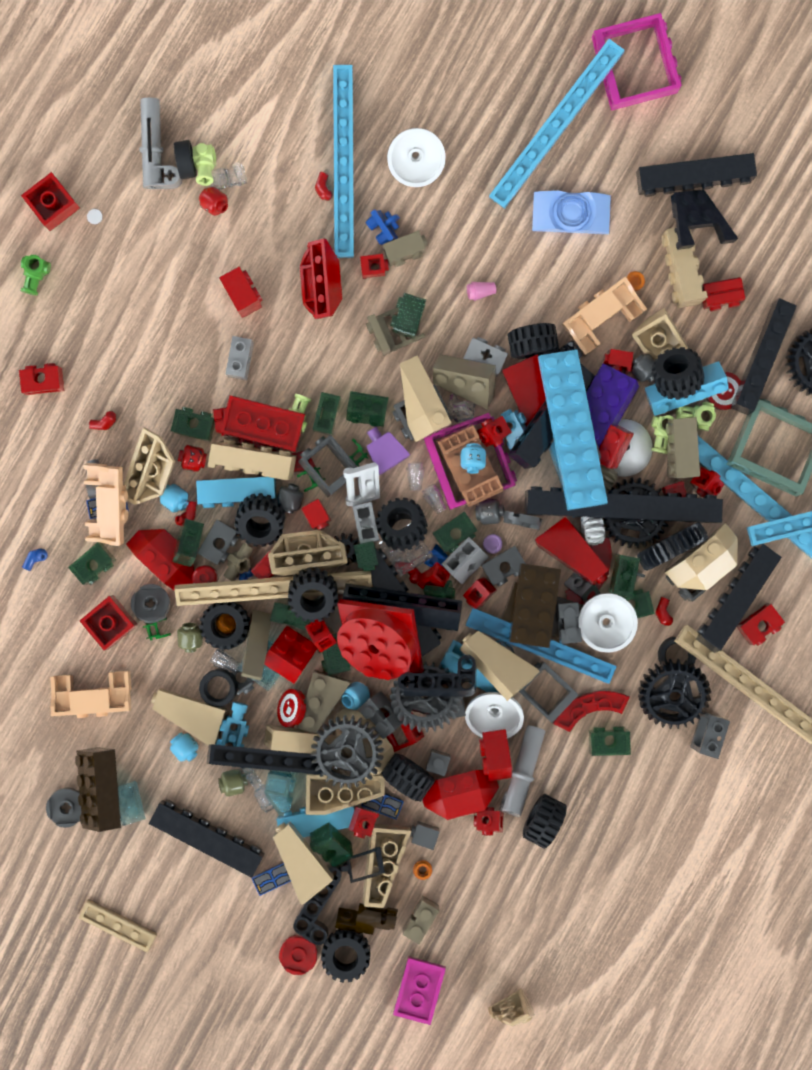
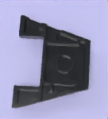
M704 189L675 192L671 196L673 218H676V228L674 231L678 236L677 250L689 249L695 245L689 229L714 227L721 244L734 243L738 240L737 235Z

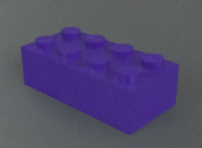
M602 364L586 392L598 448L605 435H607L609 426L618 425L640 387L636 379L605 364Z

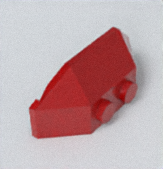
M323 238L308 242L307 250L300 263L302 301L314 319L333 316L343 299L340 262L327 239Z
M166 529L138 530L126 543L135 557L173 591H175V585L193 584V555Z
M473 770L436 780L422 800L425 808L446 820H451L485 811L498 791L499 785L497 780L489 781L488 775L484 776L483 770Z

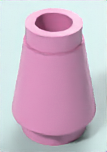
M471 282V284H467L469 300L473 299L476 301L496 294L494 282Z

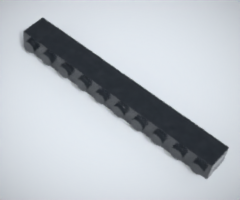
M531 486V490L525 491L524 514L722 523L723 499H717V495H705V498H697V494H686L685 497H678V493H666V496H659V492H647V495H640L639 491H628V495L620 494L619 490H608V494H606L607 504L567 510L565 494L562 488L550 487V491H543V487Z

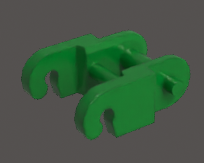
M353 438L352 441L358 446V450L349 457L355 465L360 467L359 463L364 458L368 459V453L364 454V449ZM360 452L362 456L355 461L353 457Z
M314 467V470H315V471L319 474V476L322 478V476H321V474H320V472H319V470H320L321 468H320V467H319V468ZM304 471V472L298 474V475H297V478L301 477L302 475L308 474V473H307L306 471ZM311 477L312 486L306 488L304 492L318 487Z
M158 622L146 623V626H143V628L147 629L148 633L146 639L150 638V641L153 640V637L160 639L171 636V633L159 634ZM154 625L157 635L152 636L150 626Z

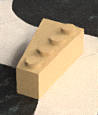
M675 228L667 229L662 236V245L666 247L667 251L665 262L670 267L668 277L669 283L673 285L674 292H672L673 303L677 305V308L700 305L708 296L706 291L702 292L704 280L703 276L697 272L699 270V260L696 255L693 256L695 245L689 249L677 250L678 236L674 231Z
M224 438V441L211 444L208 467L215 468V466L223 465L224 470L239 471L241 468L247 474L262 472V476L283 480L293 478L296 455H291V451L280 450L276 452L272 451L273 448L268 446L256 448L253 443L242 442V445L236 444V440Z
M384 824L374 825L371 837L369 836L368 850L380 847L385 873L364 880L362 902L365 907L384 908L394 876L399 868L402 854H404L406 843L412 832L409 827ZM376 852L367 855L365 876L379 871Z

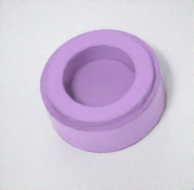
M495 534L488 535L483 541V547L488 553H497L502 548V540Z

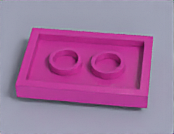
M408 956L393 1015L431 1025L446 966Z

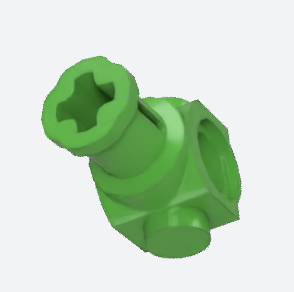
M25 255L21 260V268L24 269L23 275L26 278L24 286L20 291L38 296L39 280H43V277L49 274L51 263L46 262L37 255ZM39 261V267L32 269L33 263Z

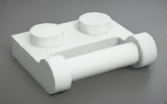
M375 462L356 468L344 469L343 473L346 478L347 497L345 499L347 506H355L380 498L379 469ZM355 477H358L359 495L355 496L354 489Z

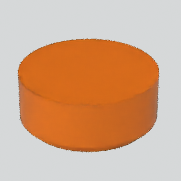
M638 271L630 272L626 277L634 291H639L645 284L643 274Z
M222 614L216 621L218 629L225 634H230L236 628L235 619L229 614Z

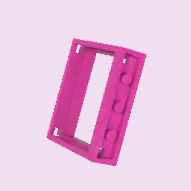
M661 13L594 30L591 38L597 55L607 39L654 27L669 82L668 87L620 99L613 70L611 69L603 80L611 111L677 94L682 86L681 75L677 74V59L672 55V41L670 37H667V23H665Z
M489 413L445 428L424 438L449 510L465 505L466 502L464 499L455 502L433 441L471 424L475 426L489 418L494 420V416L490 417ZM503 442L494 447L507 482L502 484L503 490L516 486L515 482L517 479L514 470L510 471L508 466L511 461L509 455H507L508 453L503 452Z

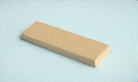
M89 899L79 916V919L147 953L157 936V933Z

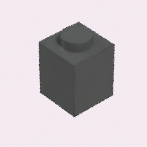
M432 749L426 765V771L445 776L451 759L450 754Z
M417 821L416 826L412 825L411 843L434 850L440 829Z

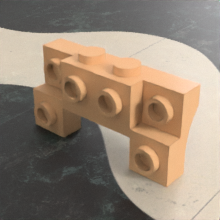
M626 277L608 290H600L594 295L595 299L592 302H584L578 307L580 311L562 324L575 344L579 346L583 356H586L601 344L592 331L620 310L629 322L647 310Z
M87 463L83 465L84 469H87V479L84 480V484L99 486L96 487L97 520L85 522V526H89V536L85 537V541L120 546L124 543V524L128 520V510H126L128 492L126 491V485L123 484L122 467L107 466V464Z
M130 671L109 672L110 687L74 690L73 675L50 677L51 716L77 715V718L89 717V714L96 713V717L108 716V712L131 710L130 690L132 689Z

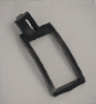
M380 847L346 857V862L340 864L341 872H348L351 883L370 879L385 873ZM376 852L379 871L353 879L350 860Z

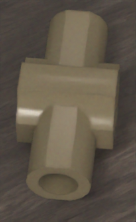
M243 543L238 552L230 553L227 557L229 567L223 576L231 581H235L240 573L248 572L251 568L249 557L254 549Z

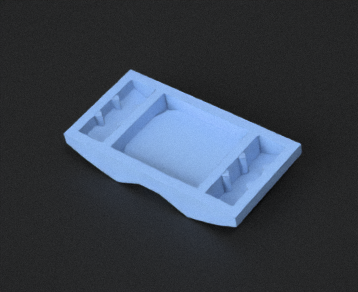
M534 192L532 231L609 234L611 195L593 192Z

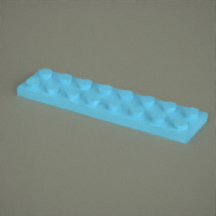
M578 350L539 355L538 361L567 510L607 504L608 501Z

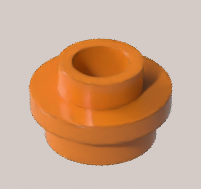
M426 860L417 861L414 864L413 873L416 878L426 880L432 874V866ZM422 866L426 868L424 873L419 871V868Z

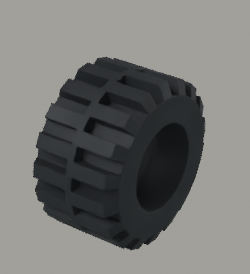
M552 323L527 325L516 328L507 334L511 357L515 359H527L536 354L538 356L550 354L559 349L556 326Z
M675 347L672 350H665L664 354L660 353L658 359H655L653 362L652 374L655 386L663 397L667 396L668 399L675 398L676 400L684 397L685 399L689 395L693 396L696 394V390L699 391L701 385L704 384L705 377L701 358L696 351L693 352L690 348L680 347V349H677Z
M259 493L258 496L251 494L250 498H244L243 502L241 501L234 523L236 533L240 534L239 538L241 540L245 539L247 544L253 543V546L256 547L258 545L265 547L267 543L272 545L274 541H278L283 533L286 518L282 503L278 504V499H272L271 495L268 494L263 496V493ZM260 516L266 518L269 522L260 524L251 518Z
M404 497L403 500L395 498V501L392 502L390 500L388 505H383L381 507L382 511H378L377 515L379 518H376L378 532L383 542L388 547H392L393 550L397 551L398 548L400 551H405V548L411 550L413 549L412 546H419V541L425 539L424 534H427L428 530L426 527H428L423 510L414 500L408 501V498ZM401 519L412 520L405 529H392L394 524Z
M307 568V571L301 570L299 575L295 574L293 576V580L290 581L288 587V605L292 613L295 612L297 618L301 616L303 621L310 619V622H315L318 619L320 622L323 621V617H330V612L334 613L335 606L338 603V588L331 574L328 576V572L325 570L320 572V568H315V570ZM315 589L324 595L318 600H308L302 594L307 590Z
M235 602L211 604L200 618L201 625H199V628L202 630L201 636L206 639L205 642L207 644H211V647L219 648V650H229L237 647L245 641L250 628L248 612ZM221 614H230L235 619L236 630L230 636H221L215 629V620Z
M397 753L393 755L381 772L383 778L395 789L410 799L420 802L435 782L432 776L422 767L404 755Z
M543 794L529 813L523 828V838L543 849L547 848L556 838L564 822L567 812L566 804L547 794Z
M337 929L334 934L332 932L324 943L321 954L323 969L326 968V974L328 976L331 974L332 979L335 981L339 978L342 983H344V980H348V983L352 982L353 978L358 980L361 974L364 975L366 968L369 966L371 954L367 938H363L362 933H356L355 931H341ZM341 946H349L357 952L358 957L354 962L344 964L336 959L334 953Z

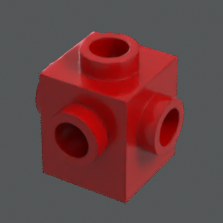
M503 416L494 420L491 418L481 423L482 427L476 430L480 441L485 447L490 445L496 447L505 442L503 438L512 433Z
M703 467L700 468V477H693L690 482L695 487L696 494L702 498H705V495H718L724 486V483L720 480L721 476L717 472L709 471Z
M487 807L485 811L474 815V827H476L477 831L482 832L484 836H493L494 832L503 833V812L494 811L495 808Z

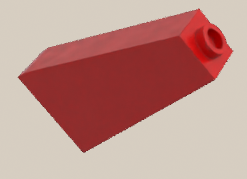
M566 516L535 539V543L540 549L593 586L597 583L601 585L608 579L609 570Z

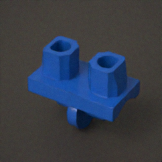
M376 209L370 212L372 216L366 221V224L371 230H375L377 227L381 228L382 232L376 236V240L380 245L398 239L394 231L399 228L396 223L400 219L398 214L392 216L389 211L383 214L381 210L377 211Z

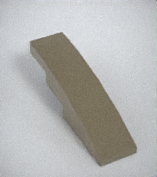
M253 609L244 650L241 676L261 681L272 614Z

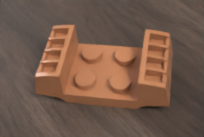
M474 425L466 426L437 440L444 459L468 508L503 491V486L498 475L495 474L487 455L486 467L479 470L477 474L467 473V470L461 467V450L470 443L481 445Z

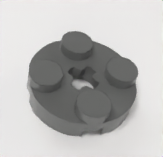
M504 511L503 516L504 523L540 530L543 520L542 518L510 511Z
M156 584L143 585L131 598L133 613L138 620L145 623H155L164 620L170 610L171 601L169 595L162 587ZM150 599H153V602L156 603L152 608L146 605Z
M61 788L48 799L46 813L48 818L56 823L55 825L68 828L80 821L81 806L78 802L80 791L73 788ZM65 802L71 806L68 813L65 812V809L61 808L65 805Z

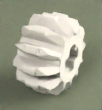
M581 517V533L587 544L593 546L603 543L605 527L602 518Z

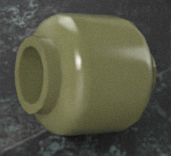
M184 623L177 630L178 646L181 649H185V652L188 653L195 652L197 648L203 645L202 630L196 623Z
M239 769L223 772L221 778H218L221 794L224 793L227 797L242 794L245 786L248 785L246 774H242Z

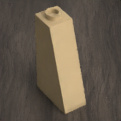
M477 631L474 635L470 633L462 640L464 644L460 650L465 655H471L475 659L476 668L507 701L540 672L537 668L480 631Z
M162 688L158 692H154L151 703L154 704L153 710L206 745H216L227 708L211 706L204 701Z
M266 725L264 744L271 750L311 754L312 751H316V749L311 748L313 743H317L313 738L314 736H320L317 733L297 728ZM331 733L325 741L328 744L333 742L335 734Z
M291 821L287 824L283 822L275 829L276 833L273 838L299 902L303 905L330 884L334 879V875Z

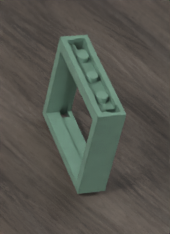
M759 399L755 411L746 416L726 465L797 497L804 493L812 473V449L798 483L744 459L741 455L759 411L812 434V423L806 421V418L803 416L788 413L786 408L775 407L771 405L770 401Z

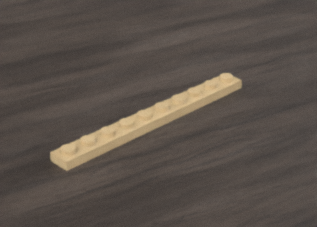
M371 571L331 573L334 581L337 583L338 594L344 593L346 583L372 587ZM293 576L175 585L177 606L288 598V587L290 581L293 580ZM311 589L305 591L302 595L316 596L324 594L319 590Z
M688 625L683 626L675 639L677 644L812 745V719L723 651L714 653L696 640L699 633Z

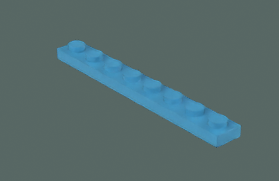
M472 608L465 625L610 684L616 666L554 640L550 641V648L509 642L511 623L475 608Z

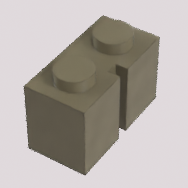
M422 895L414 909V915L411 914L404 925L402 935L420 945L439 913V905Z

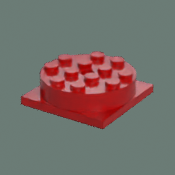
M339 600L337 604L342 626L337 634V643L342 657L355 669L367 677L385 680L398 678L406 672L422 673L424 671L413 609Z

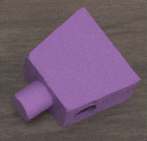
M377 427L367 432L372 443L366 447L372 461L378 465L379 476L410 457L409 452L390 432L382 436Z

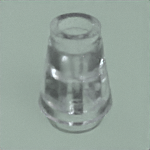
M408 463L406 471L410 490H422L425 471L423 463Z
M432 484L422 490V497L437 514L446 509L439 487Z
M219 649L215 651L210 661L214 664V667L233 673L237 671L240 665L225 650L221 651Z

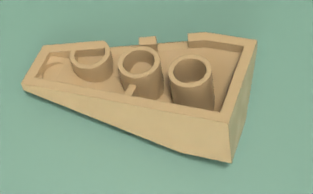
M665 308L648 317L632 333L641 350L646 354H650L654 359H658V355L660 353L664 354L665 350H672L675 347L677 349H680V347L688 349L686 342Z
M418 355L400 363L407 425L415 442L451 426L452 423Z
M306 775V815H327L385 796V779L383 776H373L372 780L366 777L365 785L359 781L357 788L352 783L351 788L348 789L347 783L342 788H340V782L332 786V779L326 782L327 775L322 777L320 775Z
M522 989L488 1007L491 1018L512 1027L520 1023L529 1022L532 1016L535 1015Z

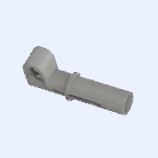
M157 98L140 99L142 147L139 150L142 153L143 188L176 189L182 184L183 180L179 176L178 169L170 165L162 166L161 154L164 149L161 147L160 100ZM162 172L167 176L164 177V183H162ZM171 174H174L175 177L170 181L168 178L171 177Z
M529 725L526 727L515 769L512 771L510 786L503 795L499 811L516 817L521 816L530 783L534 781L532 776L545 730Z

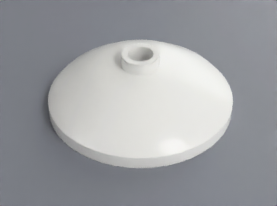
M411 128L398 134L390 144L387 156L388 166L392 175L400 183L410 187L426 186L436 180L441 174L445 165V150L440 139L434 133L422 128ZM418 152L419 156L413 157L412 153Z
M621 419L618 425L631 431L634 435L628 445L629 449L626 450L618 468L614 470L618 472L619 477H628L639 473L647 466L652 456L651 448L653 445L649 433L641 424L632 420Z
M605 593L592 597L584 604L578 617L581 637L591 648L600 652H615L623 649L632 641L637 631L638 622L634 608L626 599L616 594ZM605 618L609 619L608 625L603 624Z
M487 692L476 696L469 702L465 712V720L468 727L479 737H482L483 732L506 729L507 738H510L521 729L524 721L521 705L514 698L507 701L499 692Z

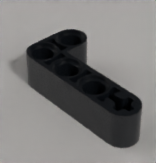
M463 655L458 660L457 674L405 673L398 678V686L401 693L405 696L469 697L476 692L477 668L475 659L471 655ZM466 663L472 664L470 669L462 668ZM425 682L432 683L431 687L424 688L422 687V685ZM445 682L452 683L449 688H443L442 685ZM465 682H470L472 684L471 687L467 689L463 688L462 685Z
M331 863L327 866L330 872L337 871L333 881L326 886L328 893L320 894L318 892L303 904L293 924L294 931L316 945L324 944L328 937L327 926L317 920L341 880L342 872L340 865L336 863ZM315 903L318 909L312 911L308 908V905ZM305 920L308 925L300 927L298 921ZM321 930L324 932V936L316 937L314 932Z

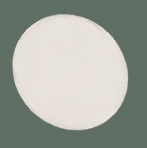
M92 209L88 212L87 219L91 224H98L102 220V213L97 209Z

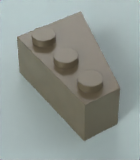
M440 354L433 366V384L488 410L495 396L496 365Z
M697 418L668 419V424H666V433L668 435L667 477H700Z
M314 670L304 703L306 704L305 716L297 729L316 734L350 685L351 680Z

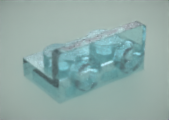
M133 781L118 786L121 826L146 819L137 782Z

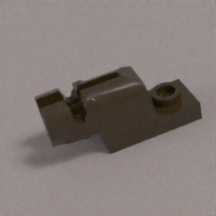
M359 903L358 911L339 907L335 928L370 935L374 934L375 928L394 930L398 909L390 907L387 909L365 907L363 903Z

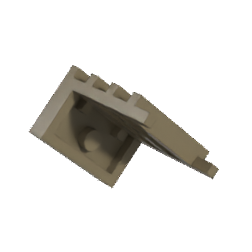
M410 302L381 315L375 316L373 314L367 317V329L370 334H374L376 338L373 341L378 352H382L383 356L426 337L424 333L417 336L405 311V308L411 306ZM398 311L402 312L413 337L407 341L394 314ZM389 315L402 340V343L395 345L384 320Z

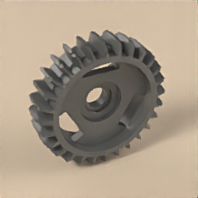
M426 661L424 662V671L422 673H449L448 667L443 670L441 664L435 667L434 662H432L431 666H428ZM394 681L395 687L391 688L392 694L390 699L394 714L397 715L399 721L403 720L404 726L410 723L411 730L417 726L418 732L425 728L428 733L431 727L436 731V726L438 725L443 729L444 722L450 725L449 718L455 719V713H459V706H462L461 699L463 697H451V699L445 700L444 697L430 696L428 699H423L421 696H405L399 689L398 681ZM425 682L422 687L429 688L432 683ZM450 682L443 683L446 684L448 687H451L452 683ZM412 711H415V712L427 714V715H430V716H429V717H420V716L413 715V714H411V713H412Z
M344 715L343 721L337 716L336 723L330 719L328 721L329 726L326 724L322 725L324 731L318 729L317 734L320 737L314 736L313 738L317 743L311 745V748L316 749V751L311 752V756H316L317 758L313 759L312 763L319 764L315 771L321 769L320 777L326 774V782L332 779V786L340 782V788H342L347 783V787L350 789L352 783H354L357 788L359 781L365 785L366 777L372 780L373 776L371 773L376 775L378 770L375 767L380 768L382 765L377 761L384 758L383 755L379 754L384 751V748L378 747L383 741L376 740L380 734H373L374 726L370 729L367 728L369 721L364 725L361 724L362 717L357 722L354 715L350 720H348L347 715ZM340 729L343 733L328 744L325 739L333 731ZM364 738H368L373 752L371 757H366L363 743ZM348 747L352 750L350 758L342 756L341 750ZM332 766L351 771V775L347 776L332 770Z

